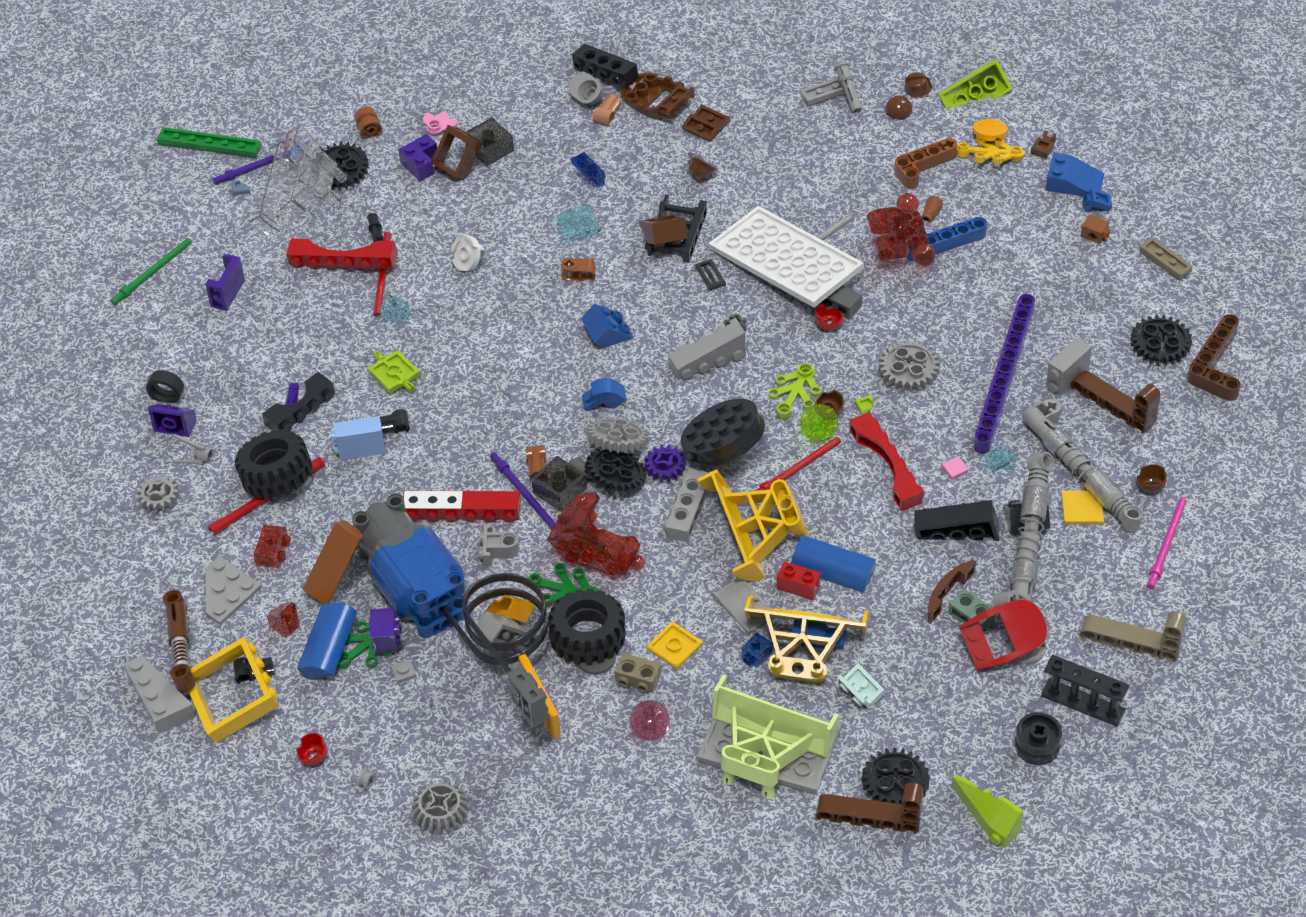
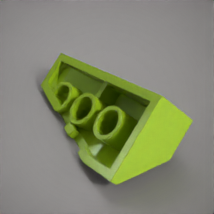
M992 59L945 88L938 95L945 108L948 109L966 105L968 101L972 100L981 102L986 97L999 98L1013 88L998 60Z
M957 774L953 776L952 788L987 834L990 841L996 846L1000 845L1006 848L1021 832L1023 810L1003 796L996 798L991 795L990 790L985 788L982 791L978 789L975 783Z

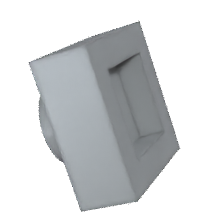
M410 659L391 665L397 684L417 678Z

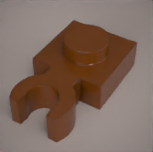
M1044 131L1043 138L1038 137L1031 147V153L1047 158L1054 148L1057 134L1054 133L1053 136L1049 137L1048 131Z

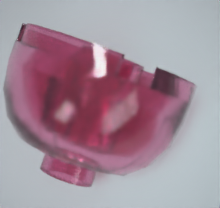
M646 700L640 702L631 711L629 718L630 730L634 736L645 741L658 740L664 737L670 728L668 710L657 701Z

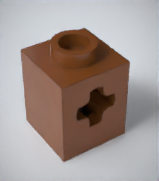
M1089 214L1082 225L1081 237L1101 244L1110 235L1109 221Z

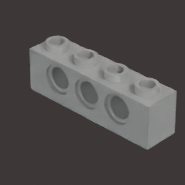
M689 468L687 474L683 475L681 480L682 487L680 490H677L675 495L676 502L671 505L669 519H665L663 530L666 531V538L689 542L709 490L702 488L698 484L697 479L708 474V472Z
M488 611L479 618L477 624L487 639L494 643L515 640L532 628L525 622ZM537 632L529 641L516 647V649L525 650L540 634Z

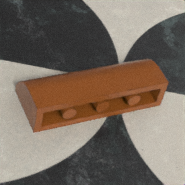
M346 520L335 522L303 587L304 591L323 604L331 602L363 537L356 527Z

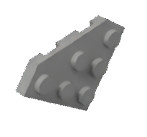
M218 556L205 568L206 616L221 626L262 588V585L221 556Z

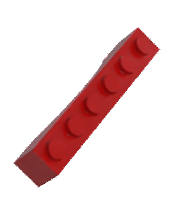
M298 238L290 239L286 253L289 264L294 267L382 270L394 269L398 255L395 241H376L362 248L338 251L322 248L309 239Z
M869 412L850 419L849 431L856 442L875 451L889 465L894 477L893 499L900 510L904 511L922 504L923 488L916 483L913 473L909 472L906 468L904 459L899 457L896 447L889 442L887 433L881 430L877 418H874Z

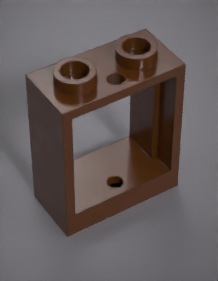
M447 125L432 158L433 164L436 165L437 170L443 173L448 172L449 177L455 180L459 178L465 179L470 172L483 141L456 126ZM455 137L468 144L456 170L443 163Z

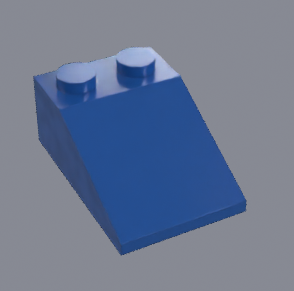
M1053 152L1047 175L1046 191L1084 197L1091 188L1101 191L1105 173L1072 155Z

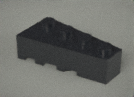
M992 500L914 510V526L918 540H945L946 537H950L952 540H963L965 537H973L975 541H983V538H993V541H1000L999 521Z

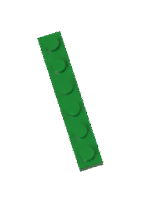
M162 127L157 137L158 144L255 158L261 148L260 140Z

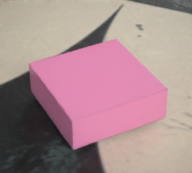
M959 457L942 464L943 470L951 480L965 475L969 471Z

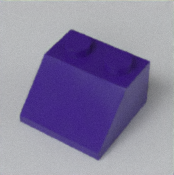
M162 404L148 407L154 432L190 437L197 421L194 409Z

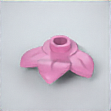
M446 111L436 116L426 113L423 118L426 131L431 135H437L445 131L447 125L456 126L457 124L456 119H449Z

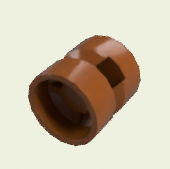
M372 107L358 109L354 119L361 136L365 139L370 138V135H374V137L379 136L382 132V126L376 111Z

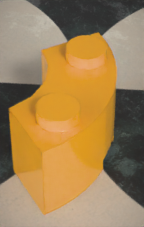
M503 595L500 600L495 599L486 611L526 623L529 616L533 613L535 605L526 600Z

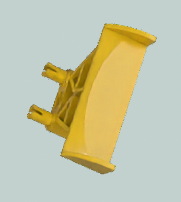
M717 469L697 479L698 484L702 488L709 491H717L745 561V563L732 569L733 574L737 578L745 581L766 579L760 563L789 532L797 535L799 539L802 535L809 537L808 530L805 528L804 518L794 494L784 480L778 479L771 484V490L732 493L730 486ZM750 504L755 516L743 521L737 505ZM775 505H777L782 520L769 518ZM760 528L764 540L754 549L749 533ZM767 528L773 529V530L770 532V534L768 533Z
M749 595L746 601L744 611L747 620H751L752 615L766 617L776 654L772 655L769 659L768 668L771 675L777 678L822 683L828 677V671L824 662L846 628L861 629L863 635H867L870 610L865 609L862 622L813 612L753 608L754 595ZM770 618L792 621L794 619L802 620L801 634L774 631ZM808 621L838 626L832 638L806 635ZM776 639L792 642L780 651ZM801 643H804L814 661L787 656ZM811 644L826 645L821 655L818 656ZM800 665L804 668L800 674L793 672L795 666Z

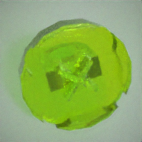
M815 404L803 412L800 419V427L808 439L816 442L827 441L835 435L838 429V418L835 411L829 406Z

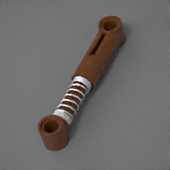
M170 590L164 594L162 599L166 608L169 645L172 648L174 666L170 671V675L179 692H188L194 688L196 681L192 675L188 659L187 605L179 590Z

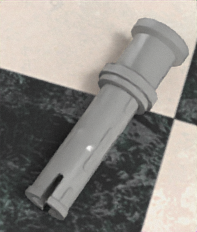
M846 61L840 62L834 66V70L839 76V84L843 85L851 112H859L862 110L853 85L854 77L850 74L849 63Z

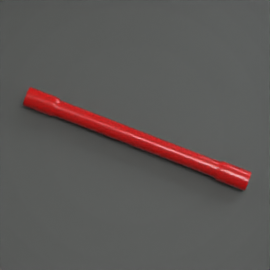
M317 457L312 461L310 475L325 467L321 457ZM255 497L230 514L208 526L209 531H213L215 536L230 524L270 499Z

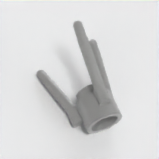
M173 434L174 438L195 447L194 457L197 458V460H175V463L202 465L204 462L209 463L210 460L208 458H211L213 455L212 448L199 445L184 437Z

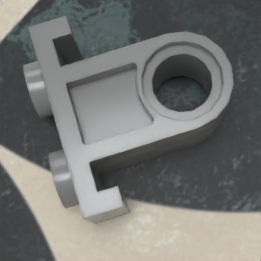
M485 524L484 531L480 532V544H483V548H479V560H483L484 566H492L491 558H512L519 553V540L515 533L493 532L492 524Z

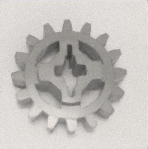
M159 474L158 478L151 476L150 481L145 479V484H140V489L137 490V498L142 508L147 507L149 512L154 509L155 513L159 509H162L164 512L165 507L172 508L171 503H177V498L180 497L178 484L175 483V480H170L169 476L162 478L161 474Z

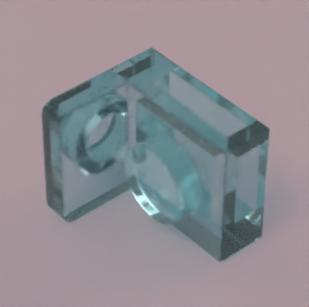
M1004 444L984 454L992 473L1009 464L1013 468L1017 467L1014 461L1017 459L1012 449L1008 450Z

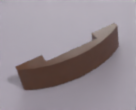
M970 560L960 564L949 571L936 585L928 605L927 622L929 624L942 612V599L957 581L965 585L975 573L976 561Z

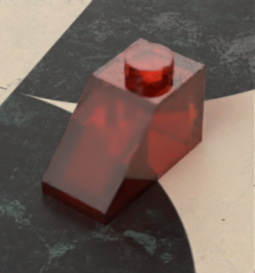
M293 602L280 604L276 609L271 610L267 616L269 627L285 639L300 627L296 605Z

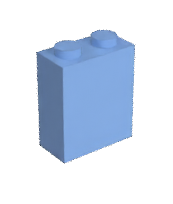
M380 416L334 423L335 431H331L335 455L339 454L340 460L386 454Z

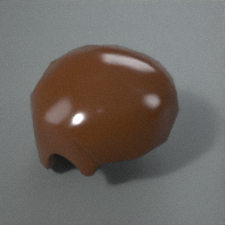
M894 96L887 102L885 113L886 115L889 114L892 119L903 120L912 113V103L904 96Z
M837 390L823 392L816 399V412L825 419L837 418L843 412L844 398Z
M1150 464L1143 466L1140 474L1137 475V485L1144 492L1157 493L1166 485V471L1160 465Z

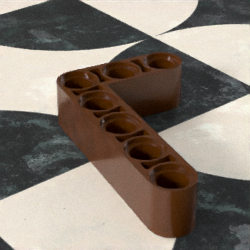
M1227 314L1221 319L1190 364L1187 376L1189 384L1228 401H1234L1238 398L1241 383L1237 378L1218 371L1214 367L1237 334L1239 319L1232 314Z
M1087 370L1082 371L1070 383L1073 390L1079 391L1080 395L1088 400H1093L1102 409L1109 410L1110 414L1118 419H1123L1132 428L1140 430V433H1144L1157 420L1160 391L1153 384H1147L1132 399Z
M917 783L905 784L901 804L823 794L818 799L816 818L818 820L828 819L829 822L836 823L849 822L850 825L857 826L870 825L872 828L884 829V827L892 828L893 831L905 832V830L913 831L916 834L919 831L922 814L923 787Z

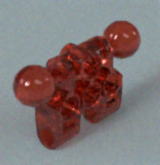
M904 193L897 199V208H882L867 214V221L873 234H888L878 237L874 242L881 260L906 258L914 250L913 260L917 265L927 267L935 261L936 252L932 246L928 245L929 239L924 227V221L917 211L919 201L915 195Z

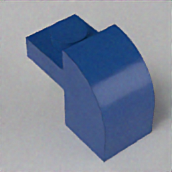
M610 378L592 381L591 389L582 394L583 408L586 411H592L602 403L609 408H616L627 400L625 386Z

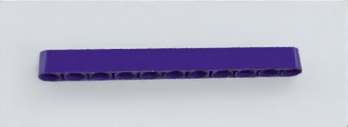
M1022 294L1018 299L974 437V450L979 454L988 453L992 447L1034 314L1035 298L1030 294Z

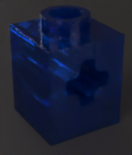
M756 633L741 647L743 662L748 666L753 665L756 668L773 653V643L759 633Z

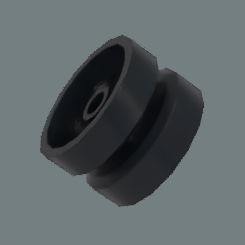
M1033 712L1019 720L1016 727L1015 750L1022 760L1033 765H1045L1058 757L1061 749L1062 727L1057 719L1043 712Z

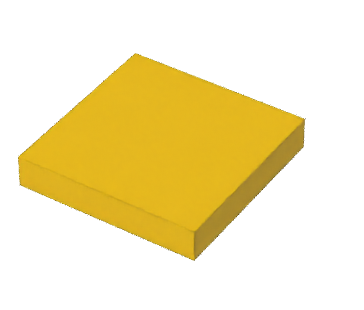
M1088 491L1061 492L1064 524H1104L1103 507Z
M672 621L646 646V649L678 670L703 645V641Z

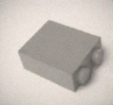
M1076 338L1048 363L1046 387L1052 393L1056 392L1061 396L1071 387V381L1082 371H1089L1092 346Z

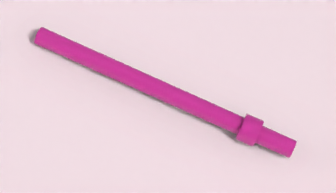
M1180 498L1156 562L1150 569V578L1146 585L1148 589H1154L1157 579L1161 577L1163 563L1187 502L1185 498Z

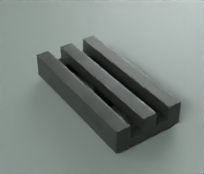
M712 259L695 264L696 270L709 291H712L714 288L718 289L720 286H726L724 278ZM708 264L714 271L719 282H716V280L714 279L711 271L707 267ZM701 267L704 268L713 284L710 283Z

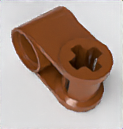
M566 258L561 262V268L563 269L561 277L566 281H593L596 277L595 261L591 258Z

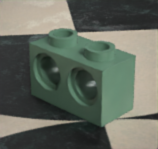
M963 589L949 603L948 614L961 623H965L992 607V605L985 603L974 593ZM995 615L979 621L983 632L995 621Z

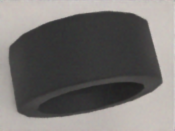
M165 370L153 372L146 385V391L152 399L166 403H176L184 389L183 381L174 373ZM158 384L166 385L172 390H166Z

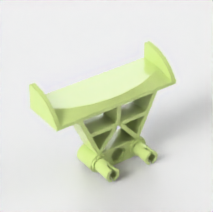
M722 675L714 689L712 718L731 724L732 745L725 746L721 754L722 780L725 784L727 778L728 785L735 783L736 776L761 784V795L765 797L767 792L766 798L769 799L774 796L775 785L779 779V770L807 751L828 758L835 738L839 714L835 713L830 723L726 688L727 676Z

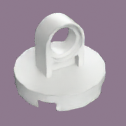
M459 236L453 243L452 253H454L455 259H452V261L460 271L475 269L479 260L485 259L487 256V251L479 245L473 236Z

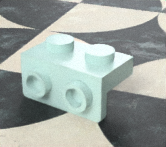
M859 663L844 677L841 674L838 676L842 681L839 685L847 693L851 691L855 695L852 699L860 707L864 704L869 709L886 693Z

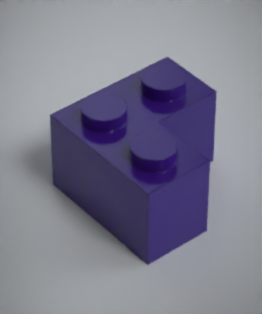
M425 134L398 149L400 163L419 182L434 174L432 158L436 152L437 143L428 134Z
M394 607L370 610L369 632L374 655L398 652V645H401V634L399 633L400 618L399 614L395 615Z

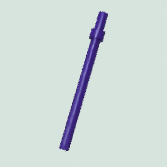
M309 141L300 144L303 147L302 150L311 147ZM290 148L235 170H227L224 174L212 178L213 182L216 185L226 180L231 181L236 176L289 156L287 152Z
M496 452L491 453L490 458L497 465L498 471L501 474L504 473L553 532L559 529L555 521L510 470L508 463L502 460Z

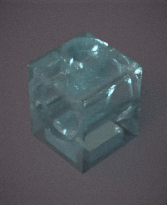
M389 295L380 305L381 318L400 325L403 320L406 321L409 318L408 302Z

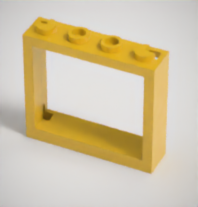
M245 637L191 668L196 684L189 693L207 735L214 742L223 740L279 707L276 699L278 693L274 687L270 686L269 683L272 680L268 673L263 671L265 665L262 659L256 655L258 649L253 642L249 643ZM246 654L264 696L216 723L198 681Z

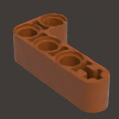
M952 138L943 139L898 156L895 159V175L906 188L914 189L918 187L919 172L956 158L957 141Z

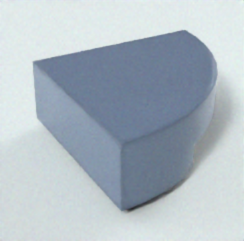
M231 180L232 195L250 193L249 187L246 184L240 183L239 180Z

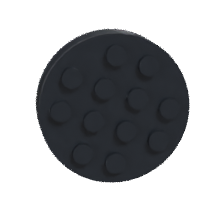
M732 399L720 402L700 413L686 426L681 435V446L688 452V458L695 466H719L740 457L750 450L763 435L765 421L758 414L757 406L751 400Z

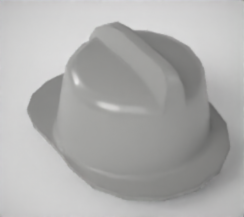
M579 73L569 82V92L578 101L587 105H594L598 102L602 103L603 91L601 84L588 73Z

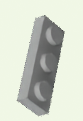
M835 78L800 90V95L807 106L845 94L843 85L839 84V78Z

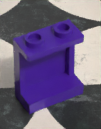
M224 254L222 258L225 271L219 281L208 279L205 285L210 307L228 311L245 282L240 257Z

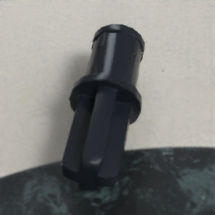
M370 213L367 216L369 222L368 230L374 242L381 241L383 236L379 217L376 213Z

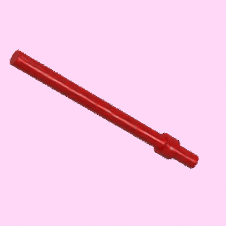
M385 232L383 241H390L391 233ZM379 269L374 316H381L387 269Z
M835 437L772 480L762 483L755 491L771 490L770 487L774 481L778 479L786 480L841 443L840 438Z

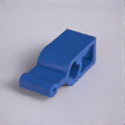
M794 619L792 633L801 634L802 620ZM808 621L806 635L832 638L837 628H829L821 622ZM846 629L834 647L838 649L844 648ZM811 644L814 648L823 649L826 647V645Z

